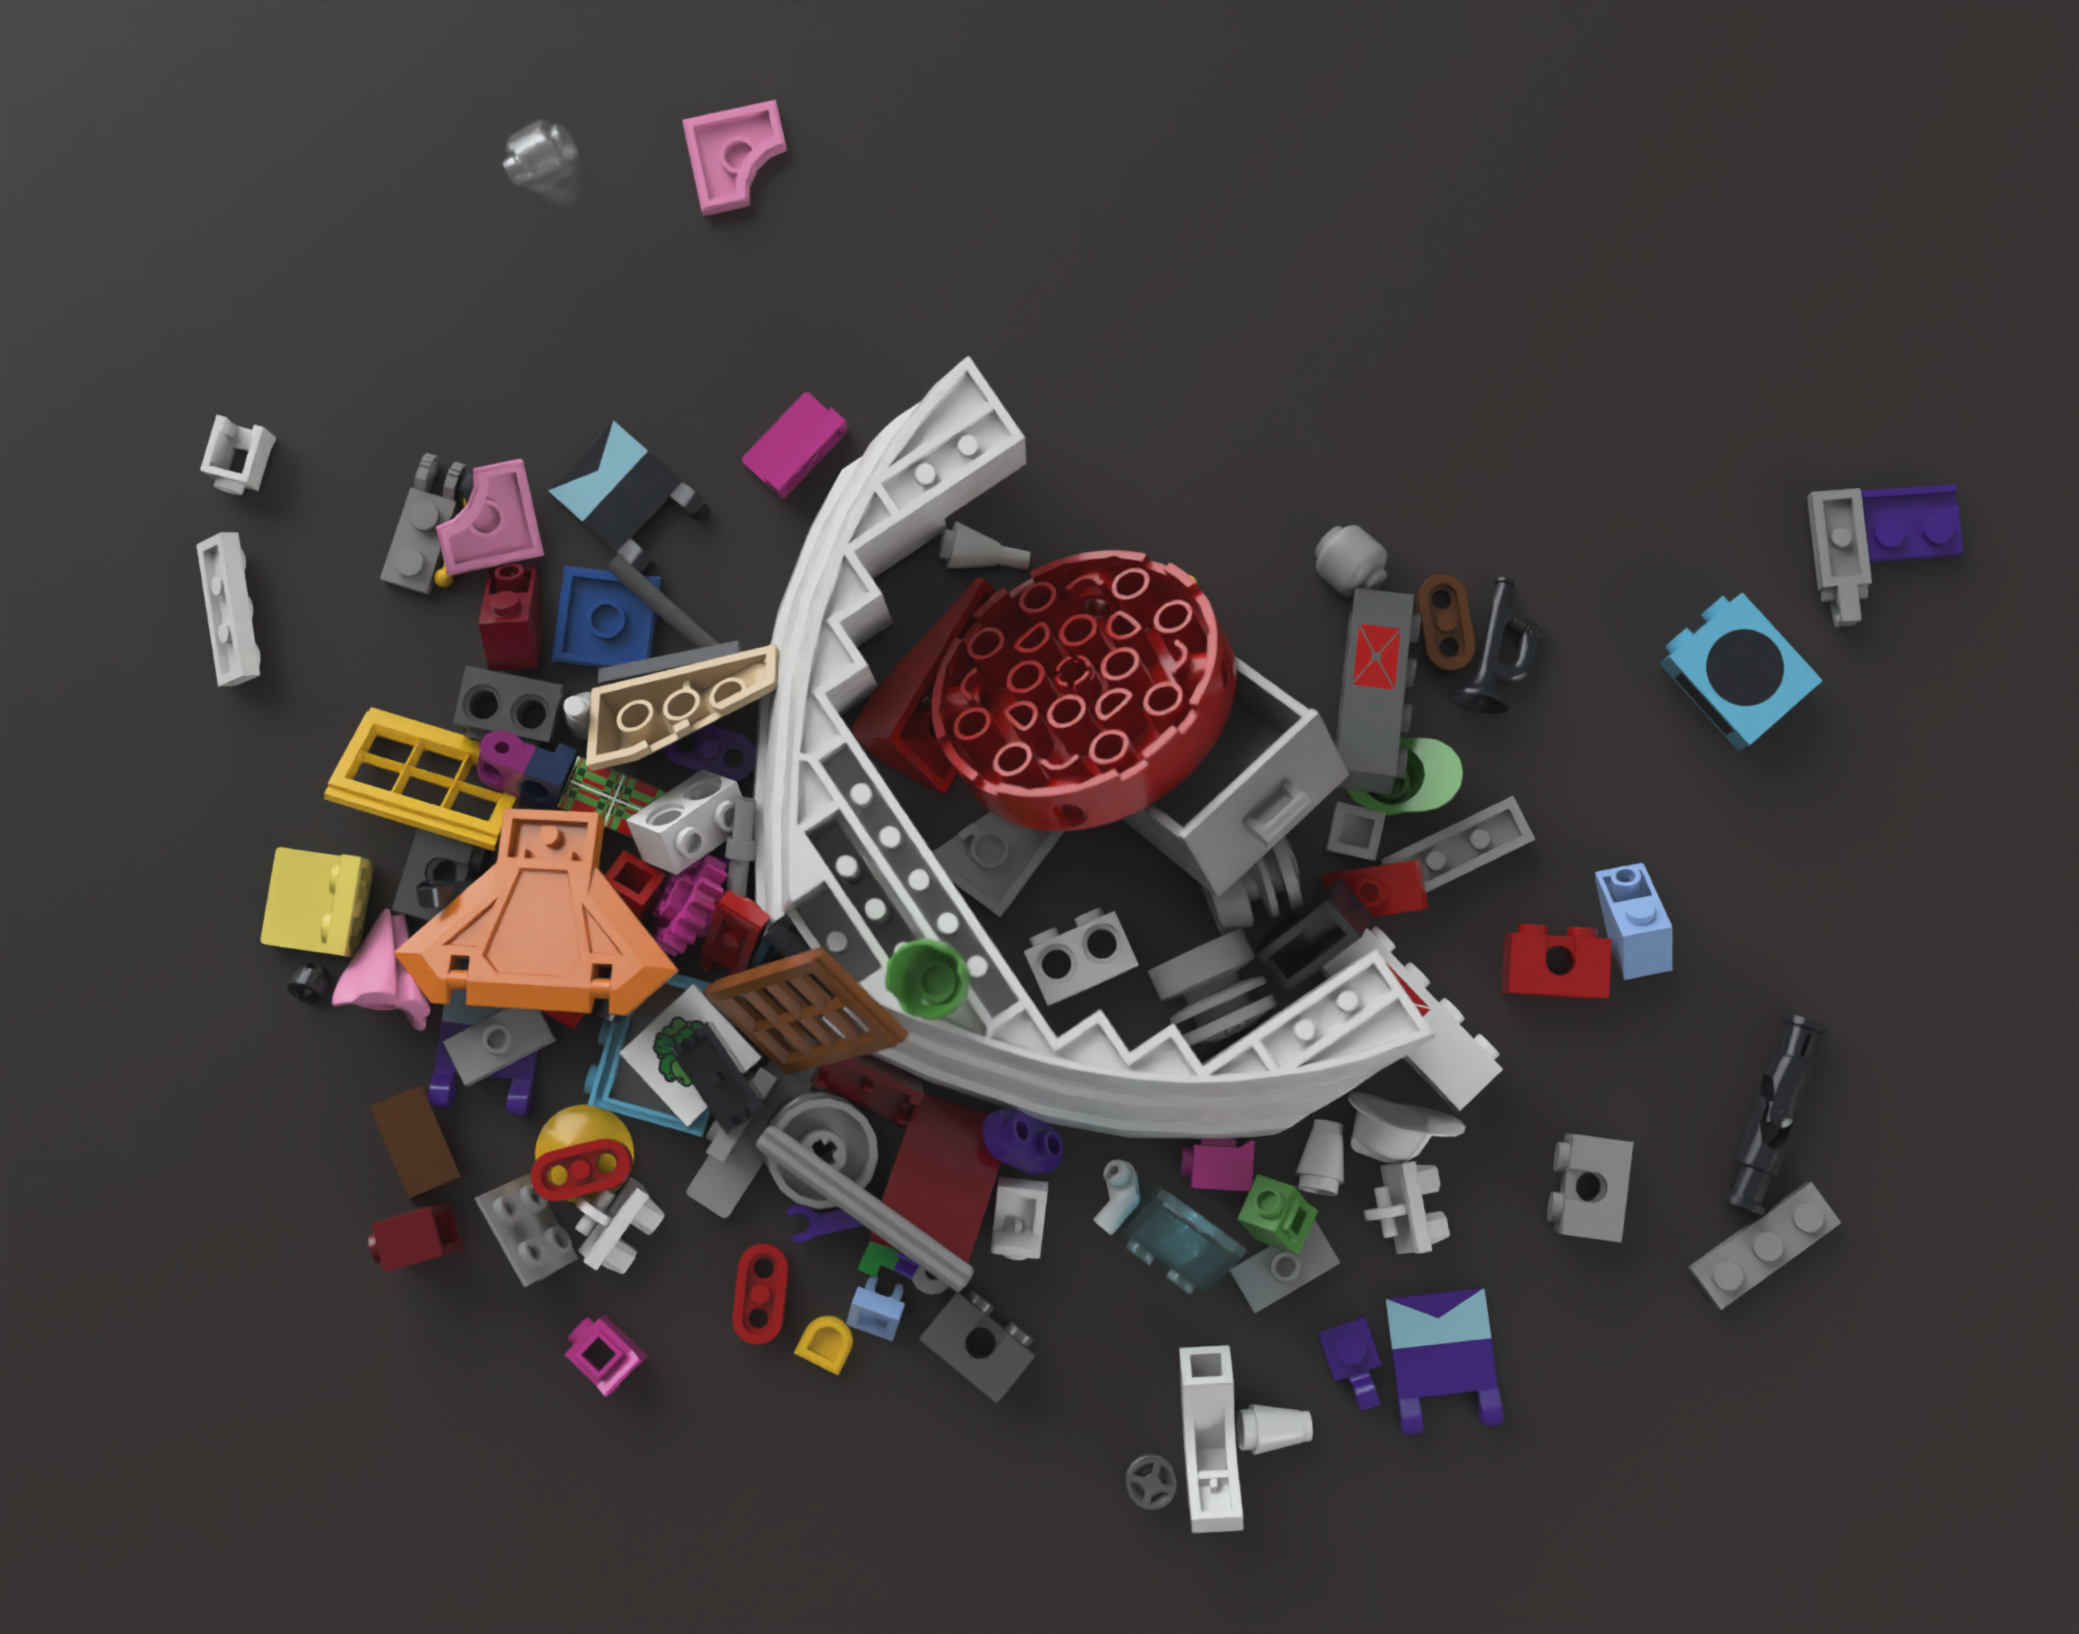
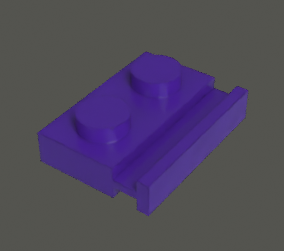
M1957 484L1862 490L1869 562L1949 558L1962 555L1963 544L1959 505L1956 506L1955 498Z

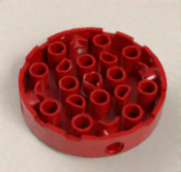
M1125 550L1094 551L1065 557L1030 571L1032 579L1019 585L1009 593L1003 587L973 613L972 616L976 620L975 623L969 628L962 639L956 637L953 639L942 659L933 687L931 704L935 735L942 745L945 755L971 794L990 812L1008 822L1037 830L1070 831L1109 824L1132 815L1153 804L1183 782L1211 751L1229 718L1236 691L1237 671L1235 656L1230 641L1208 599L1199 589L1196 581L1174 564L1169 563L1166 566L1151 561L1147 554Z

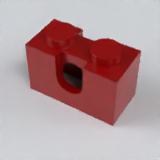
M1518 924V933L1512 932L1504 935L1502 994L1595 1000L1608 999L1612 938H1597L1598 929L1568 927L1567 936L1548 935V926ZM1552 947L1563 950L1567 955V966L1561 975L1552 973L1546 965V952Z

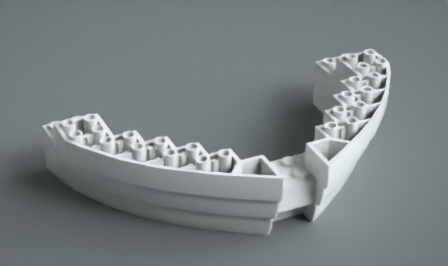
M967 356L940 379L921 402L895 418L869 444L862 457L842 469L810 527L780 604L770 644H776L779 649L777 689L759 698L753 799L756 800L752 838L757 839L755 860L753 861L754 898L762 911L770 915L763 938L779 921L786 928L794 923L811 950L819 947L825 949L909 1033L906 1040L898 1043L896 1047L870 1053V1055L928 1082L1002 1108H1015L1045 1123L1128 1138L1239 1139L1278 1134L1290 1128L1310 1113L1336 1100L1381 1069L1396 1062L1435 1037L1433 1031L1377 950L1362 955L1203 1063L1199 1062L1174 1023L1129 1052L1101 1009L1059 1038H1056L840 717L869 698L878 687L868 664L857 649L858 646L893 624L883 594L873 579L943 533L944 529H947L946 517L1026 465L1024 435L971 358ZM920 939H932L950 944L961 954L970 972L968 996L955 1013L936 1020H927L905 1013L896 997L890 991H887L885 987L888 960L900 946ZM847 1007L843 1008L865 1031L869 1030ZM825 1016L822 1017L841 1038L845 1037Z

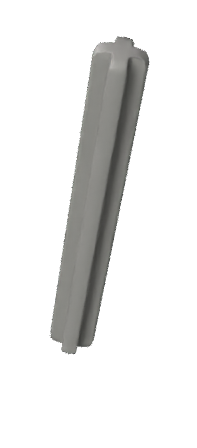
M770 1125L758 1139L756 1144L758 1150L953 1290L960 1292L973 1276L974 1270L972 1266L778 1127Z

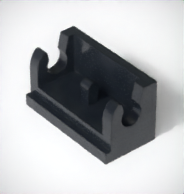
M705 1022L696 1028L691 1036L675 1043L671 1047L672 1050L670 1052L726 1135L769 1106L714 1023Z

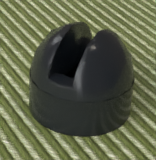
M307 963L300 966L293 974L287 989L292 996L304 1003L322 1005L331 989V974L322 965L315 967L313 963Z

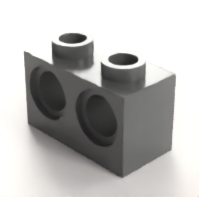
M465 666L453 724L467 730L465 738L481 742L486 734L492 731L504 730L517 735L522 743H528L542 749L544 745L557 748L563 726L564 702L569 697L570 691L560 684ZM485 696H496L498 708L495 714L488 719H479L476 712L478 702ZM534 705H543L546 710V718L542 725L534 729L526 728L524 724L526 711Z

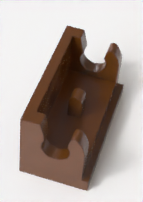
M422 1085L370 1107L410 1201L448 1185L461 1177Z

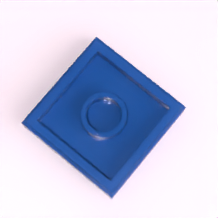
M564 566L551 661L554 664L599 669L653 658L658 615L610 571ZM643 575L662 592L663 579L661 577Z

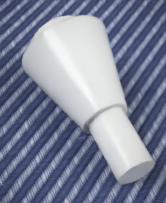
M957 521L954 524L953 530L944 529L939 548V558L946 559V569L995 567L997 564L1027 571L1031 555L1029 551L1001 546L999 542Z
M582 692L575 696H570L564 702V725L572 736L581 740H588L591 692Z

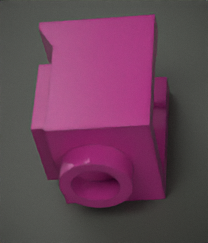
M1202 1138L1200 1139V1144H1192V1147L1183 1146L1181 1176L1190 1177L1189 1186L1191 1188L1250 1191L1253 1179L1255 1141L1247 1140L1236 1146V1139Z
M607 1315L600 1317L595 1323L589 1317L582 1321L567 1337L573 1346L564 1354L597 1386L605 1397L612 1394L631 1371L648 1357ZM598 1337L616 1353L602 1369L584 1353Z

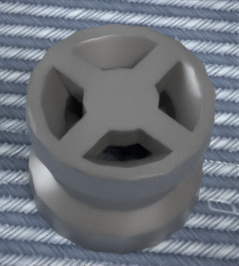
M1145 1454L1139 1456L1131 1462L1126 1474V1486L1129 1496L1135 1504L1144 1509L1155 1510L1162 1508L1172 1500L1176 1493L1177 1481L1173 1467L1167 1459L1160 1455Z

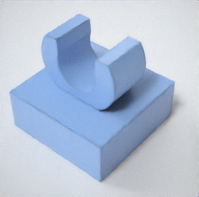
M871 1276L866 1282L865 1289L857 1288L846 1325L893 1342L905 1303L901 1302L903 1285L897 1284L893 1294L890 1297H886L875 1292L878 1276Z

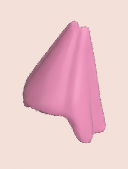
M385 909L380 914L341 975L333 993L332 1005L356 1004L362 1008L373 1010L400 1009L406 1014L411 1025L416 1030L421 1031L426 1029V1016L430 1014V1005L425 994L394 954V951L411 937L404 913L398 916H391V911Z

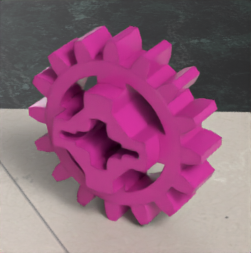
M708 853L679 874L670 873L667 877L665 886L652 908V915L658 920L650 932L654 934L652 937L664 952L676 957L677 953H684L688 943L692 945L695 942L696 935L703 938L707 934L716 905L725 893L724 889L720 887L727 877V873L724 872L727 864L723 860Z

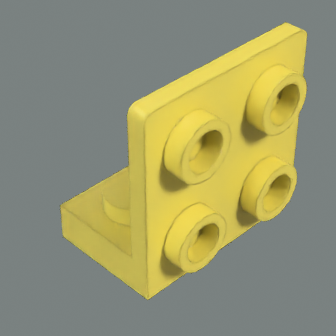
M282 847L277 848L264 915L261 943L354 957L362 943L375 861L344 854L337 856Z

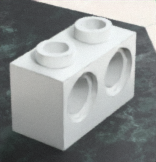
M702 769L628 818L626 821L642 860L677 875L727 841V836H731L733 833L736 798L742 797L737 781Z
M1100 907L1075 918L1077 928L1059 935L1057 928L1054 927L1029 939L1032 948L1025 950L1024 954L1048 1007L1139 966L1115 911L1104 915ZM1105 931L1114 937L1116 950L1110 957L1100 959L1094 957L1089 952L1087 941L1093 933ZM1061 951L1070 958L1071 969L1065 977L1053 979L1044 973L1042 961L1048 953Z

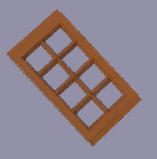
M822 947L715 980L713 984L708 985L702 992L786 1075L893 1048L898 1043L904 1042L909 1035ZM812 973L836 998L829 996L808 974ZM785 981H789L811 1005H808ZM762 988H765V989H766L772 996H774L788 1011L785 1012L773 999H771V998L762 990ZM739 995L748 1000L765 1018L760 1017ZM847 1007L869 1030L865 1031L843 1008ZM819 1014H823L845 1037L841 1038ZM795 1021H799L821 1043L818 1044ZM773 1027H775L781 1034H783V1035L797 1048V1050H794V1049L773 1029Z

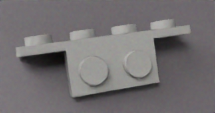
M785 1037L784 1040L794 1050H797V1048ZM770 1060L768 1065L760 1067L756 1074L749 1070L747 1072L769 1106L728 1135H726L718 1121L715 1120L705 1137L712 1142L706 1151L709 1156L687 1188V1195L720 1217H729L764 1163L763 1152L757 1149L756 1144L765 1131L768 1118L781 1102L799 1092L812 1089L813 1083H811L810 1079L817 1067L786 1075Z

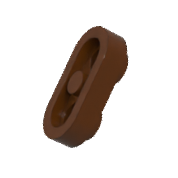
M1436 574L1429 577L1421 585L1416 595L1417 613L1421 614L1420 631L1426 660L1434 669L1444 673H1453L1464 668L1470 662L1475 652V639L1467 592L1464 585L1456 577L1449 574ZM1436 593L1444 594L1449 601L1448 607L1445 609L1436 608L1432 603V596ZM1443 641L1453 642L1457 649L1456 655L1453 657L1444 656L1440 651V643Z

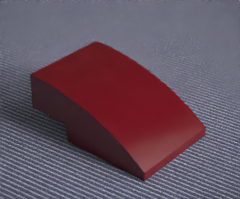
M924 1094L919 1106L915 1105L882 1203L968 1264L1002 1162L990 1154L984 1142L983 1123L988 1114ZM873 1231L871 1232L869 1241L896 1249Z

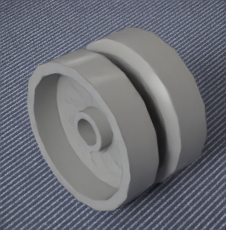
M825 1090L799 1092L781 1102L768 1118L765 1129L770 1125H774L813 1153L814 1150L811 1146L815 1142L821 1140L824 1145L827 1144L826 1150L817 1156L864 1189L871 1181L878 1161L876 1135L867 1118L844 1097ZM763 1153L764 1162L779 1189L796 1203L816 1209L838 1207Z

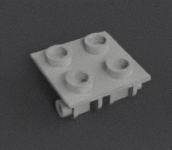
M531 1173L474 1198L524 1287L537 1280L541 1281L557 1272V1270L579 1259L572 1248L570 1236L559 1225L548 1205V1201L534 1190L531 1183Z

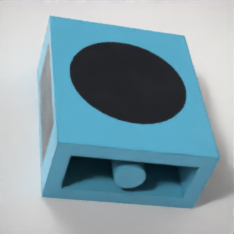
M1743 592L1730 602L1724 595L1701 614L1707 621L1694 634L1688 628H1685L1665 646L1670 655L1660 663L1662 668L1738 751L1751 745L1823 681Z

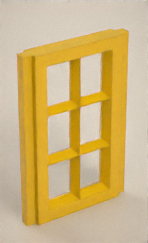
M373 707L364 715L332 774L324 793L325 800L491 851H495L496 847L500 844L504 809H517L521 801L520 798L503 792L501 794L464 782L472 766L477 767L481 742L465 738V735ZM376 736L414 747L405 764L367 752ZM423 751L462 762L455 778L452 779L416 768ZM364 763L400 775L392 790L387 791L353 780L360 765ZM409 778L449 789L441 806L401 795ZM458 793L497 804L489 821L450 810Z

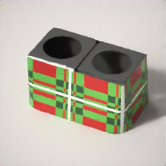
M577 755L557 807L564 811L600 813L605 817V828L634 839L626 820L668 791L610 767L590 771L586 766L587 759Z

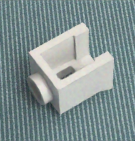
M216 415L200 471L214 479L213 487L221 491L242 496L244 488L259 491L270 450L276 441V437L262 426L254 425L253 430L235 425L227 417ZM236 449L248 452L242 474L230 471Z

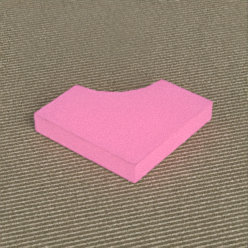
M776 100L682 120L703 216L749 207L750 187L757 171L771 157L787 151Z
M522 458L473 468L474 488L467 505L454 519L436 526L447 575L452 576L544 556Z

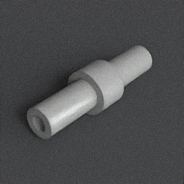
M745 797L736 798L733 833L731 836H727L725 857L730 859L727 889L739 897H746L749 863L755 860L757 839L752 838L756 800Z

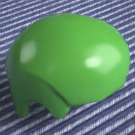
M920 939L900 946L888 960L885 987L887 991H890L896 997L905 1013L927 1020H936L955 1013L968 996L970 972L966 961L950 944L932 939Z

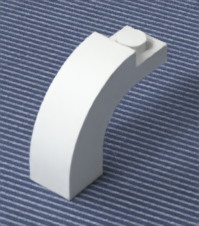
M1230 1345L1179 1348L1185 1469L1192 1533L1243 1530V1511L1235 1439L1234 1380Z

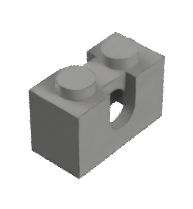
M1565 1133L1564 1143L1558 1142L1556 1145L1553 1161L1554 1172L1562 1173L1560 1193L1551 1192L1547 1209L1548 1222H1554L1553 1232L1622 1243L1634 1142ZM1590 1172L1598 1181V1191L1593 1198L1584 1201L1576 1192V1182L1582 1174Z

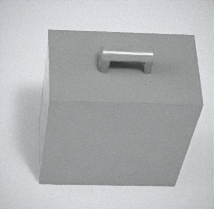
M1235 657L1237 673L1234 702L1225 727L1211 751L1200 765L1172 791L1142 810L1122 818L1124 822L1218 898L1349 776L1320 714L1313 708L1307 709L1237 657Z

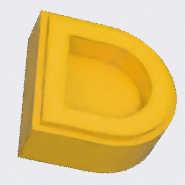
M832 1315L818 1317L805 1329L794 1354L839 1375L853 1346L852 1331L846 1325V1322L839 1317Z

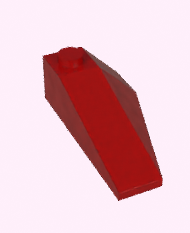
M984 578L975 579L876 688L850 730L852 735L879 761L941 794L946 793L957 771L945 755L942 745L935 735L931 706L933 687L942 659L955 637L962 639L976 621L972 616L973 613L997 593Z

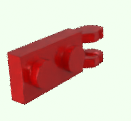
M727 889L716 905L701 949V953L704 955L699 968L710 973L718 964H721L730 970L727 976L746 971L760 946L770 915L762 911L760 906L753 900L739 897Z

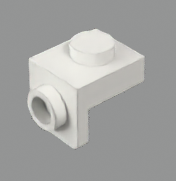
M999 1176L991 1253L1000 1254L1012 1260L1040 1258L1049 1182Z

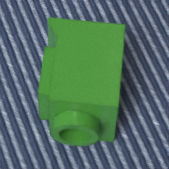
M1257 1174L1238 1216V1220L1254 1240L1299 1255L1318 1210L1306 1202L1296 1187Z

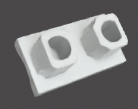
M1415 1161L1380 1165L1384 1186L1374 1188L1377 1207L1364 1210L1365 1221L1380 1219L1383 1238L1394 1237L1397 1254L1413 1252L1420 1254L1432 1251L1431 1244L1448 1238L1450 1235L1447 1217L1443 1211L1425 1213L1422 1199L1424 1194L1439 1191L1440 1180L1437 1167L1435 1165H1416Z
M632 1177L629 1178L616 1198L614 1192L606 1189L602 1190L594 1201L582 1195L575 1202V1205L585 1213L575 1229L585 1236L589 1234L580 1247L579 1252L585 1257L584 1263L596 1271L600 1265H603L608 1269L624 1274L635 1259L637 1250L620 1238L622 1234L632 1224L647 1235H650L664 1218L665 1214L649 1197L644 1186Z

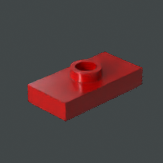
M1420 859L1334 871L1321 875L1323 889H1326L1341 878L1373 914L1372 917L1428 908Z

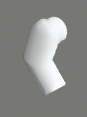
M1118 1159L1110 1161L1104 1168L1103 1176L1107 1183L1109 1201L1093 1219L1111 1236L1139 1205L1141 1199L1136 1170L1127 1161Z

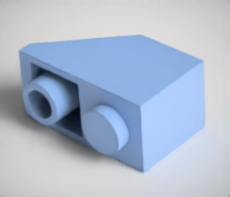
M1639 863L1595 872V881L1607 936L1612 938L1611 951L1623 979L1627 980L1672 971V925L1644 864Z

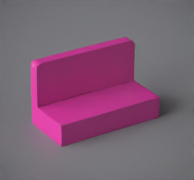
M805 392L742 457V462L779 498L784 500L849 432L846 420L832 407L827 410L810 393Z

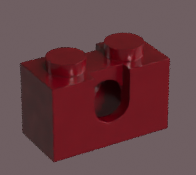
M451 1202L428 1206L371 1223L373 1234L368 1236L371 1256L376 1264H382L384 1273L464 1250Z

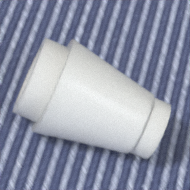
M1314 1120L1313 1129L1310 1132L1295 1176L1299 1177L1298 1189L1327 1196H1336L1338 1194L1339 1185L1344 1184L1342 1135L1344 1125L1328 1120Z
M1250 1404L1248 1409L1238 1410L1236 1432L1239 1447L1242 1451L1251 1450L1254 1455L1301 1442L1311 1441L1313 1426L1310 1412Z

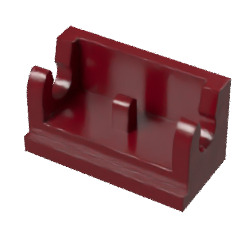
M870 1054L819 1066L810 1079L815 1087L821 1090L826 1089L893 1121L895 1125L901 1128H905L908 1124L907 1116L913 1104L919 1106L924 1096L921 1078Z

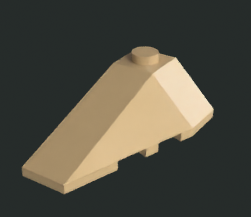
M777 645L764 646L592 688L587 768L590 771L644 758L776 690L779 661Z

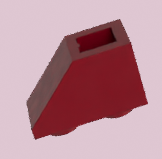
M507 563L501 566L489 567L478 624L488 670L490 671L538 668L542 643L538 564L520 565L517 563Z

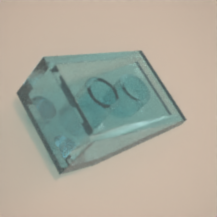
M1158 1183L1123 1230L1124 1235L1131 1239L1126 1245L1127 1249L1148 1264H1151L1155 1257L1171 1268L1166 1277L1189 1294L1192 1293L1195 1287L1206 1294L1247 1251L1238 1241Z

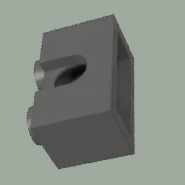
M417 828L392 910L430 921L447 905L435 908L421 907L417 898V883L422 880H436L435 875L438 867L447 861H451L456 867V878L454 881L472 880L474 872L478 874L484 872L490 850Z
M971 1289L968 1294H965L962 1290L960 1292L956 1291L923 1332L919 1340L995 1403H998L1034 1359L1036 1351L1029 1346L1034 1339L1015 1322L1010 1321L1004 1327L990 1314L995 1309V1306L976 1290ZM985 1328L992 1332L996 1341L992 1351L987 1354H977L969 1348L967 1336L973 1329Z

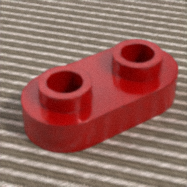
M612 1138L598 1139L544 1153L535 1161L531 1170V1183L538 1195L550 1201H561L614 1188L621 1185L629 1177L633 1166L632 1155L624 1143ZM606 1153L614 1156L616 1160V1167L611 1173L604 1172L600 1168V1158ZM556 1166H562L567 1171V1180L562 1185L554 1183L551 1178V1172Z
M759 1243L748 1248L742 1254L738 1263L732 1323L737 1335L750 1344L758 1345L771 1341L778 1335L784 1323L789 1260L781 1248L771 1243ZM766 1258L772 1262L774 1270L771 1276L762 1277L757 1273L756 1264L759 1259ZM760 1308L766 1311L768 1322L765 1326L758 1327L752 1323L751 1313L754 1309Z

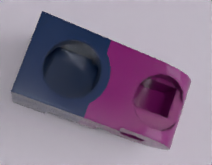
M492 731L481 740L477 774L480 780L491 788L543 808L556 811L578 750L559 743L555 753L528 743H522L517 735L509 731Z

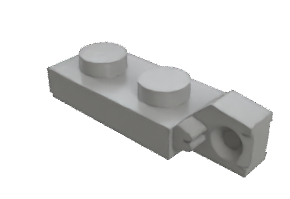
M1860 488L1811 492L1807 496L1818 591H1820L1822 602H1831L1834 627L1855 626L1857 622L1862 620L1859 599L1868 598V586L1872 583Z

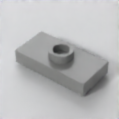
M506 1008L446 1039L443 1043L464 1085L468 1087L556 1041V1038L542 1011Z
M1314 1219L1299 1255L1268 1245L1229 1268V1271L1254 1313H1257L1340 1264V1261Z

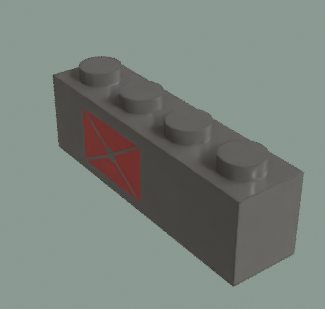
M1355 587L1349 613L1335 747L1349 776L1336 788L1390 795L1395 779H1404L1408 749L1399 748L1401 732H1409L1412 715V703L1404 702L1405 687L1413 688L1417 663L1416 658L1408 657L1409 643H1417L1421 623V614L1412 613L1414 595Z

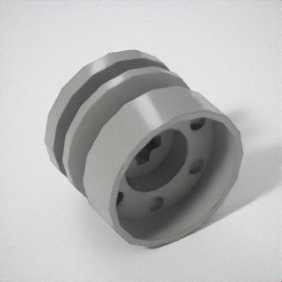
M1286 835L1219 898L1201 884L1213 919L1222 936L1240 928L1245 929L1253 926L1252 902L1259 900L1271 919L1279 917V907L1275 894L1280 893L1289 912L1303 908L1300 892V873Z
M1242 928L1192 949L1148 971L1161 1001L1184 997L1187 1006L1174 1014L1170 1021L1171 1024L1174 1023L1176 1025L1191 1017L1194 1018L1198 1028L1182 1035L1189 1046L1213 1044L1256 1024L1267 1011L1277 1006L1273 994L1254 1003L1251 1002L1248 996V991L1267 983L1264 976L1241 981L1237 971L1255 958Z

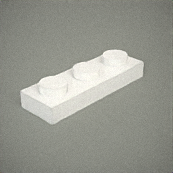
M220 532L197 544L218 687L237 686L260 676L259 665L261 660L260 650L254 638L252 625L253 604L247 592L244 573L246 558L240 547L238 532Z

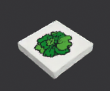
M692 984L619 1052L686 1126H690L708 1107L670 1052L672 1050L671 1047L675 1043L691 1036L694 1030L705 1022H712L746 1072L763 1058L716 1006L702 994V991L695 984Z

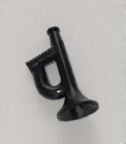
M1505 577L1495 579L1496 588L1490 603L1476 671L1467 684L1451 693L1450 699L1454 704L1475 712L1488 714L1507 712L1510 703L1501 695L1497 682L1512 685L1522 682L1527 678L1534 666L1538 645L1547 633L1546 629L1541 628L1540 625L1537 626L1536 623H1533L1528 618H1524L1523 615L1516 613L1515 610L1510 608L1511 588L1514 587L1515 582ZM1506 627L1508 630H1512L1513 633L1516 632L1517 635H1520L1515 661L1511 665L1504 664L1500 659V650Z

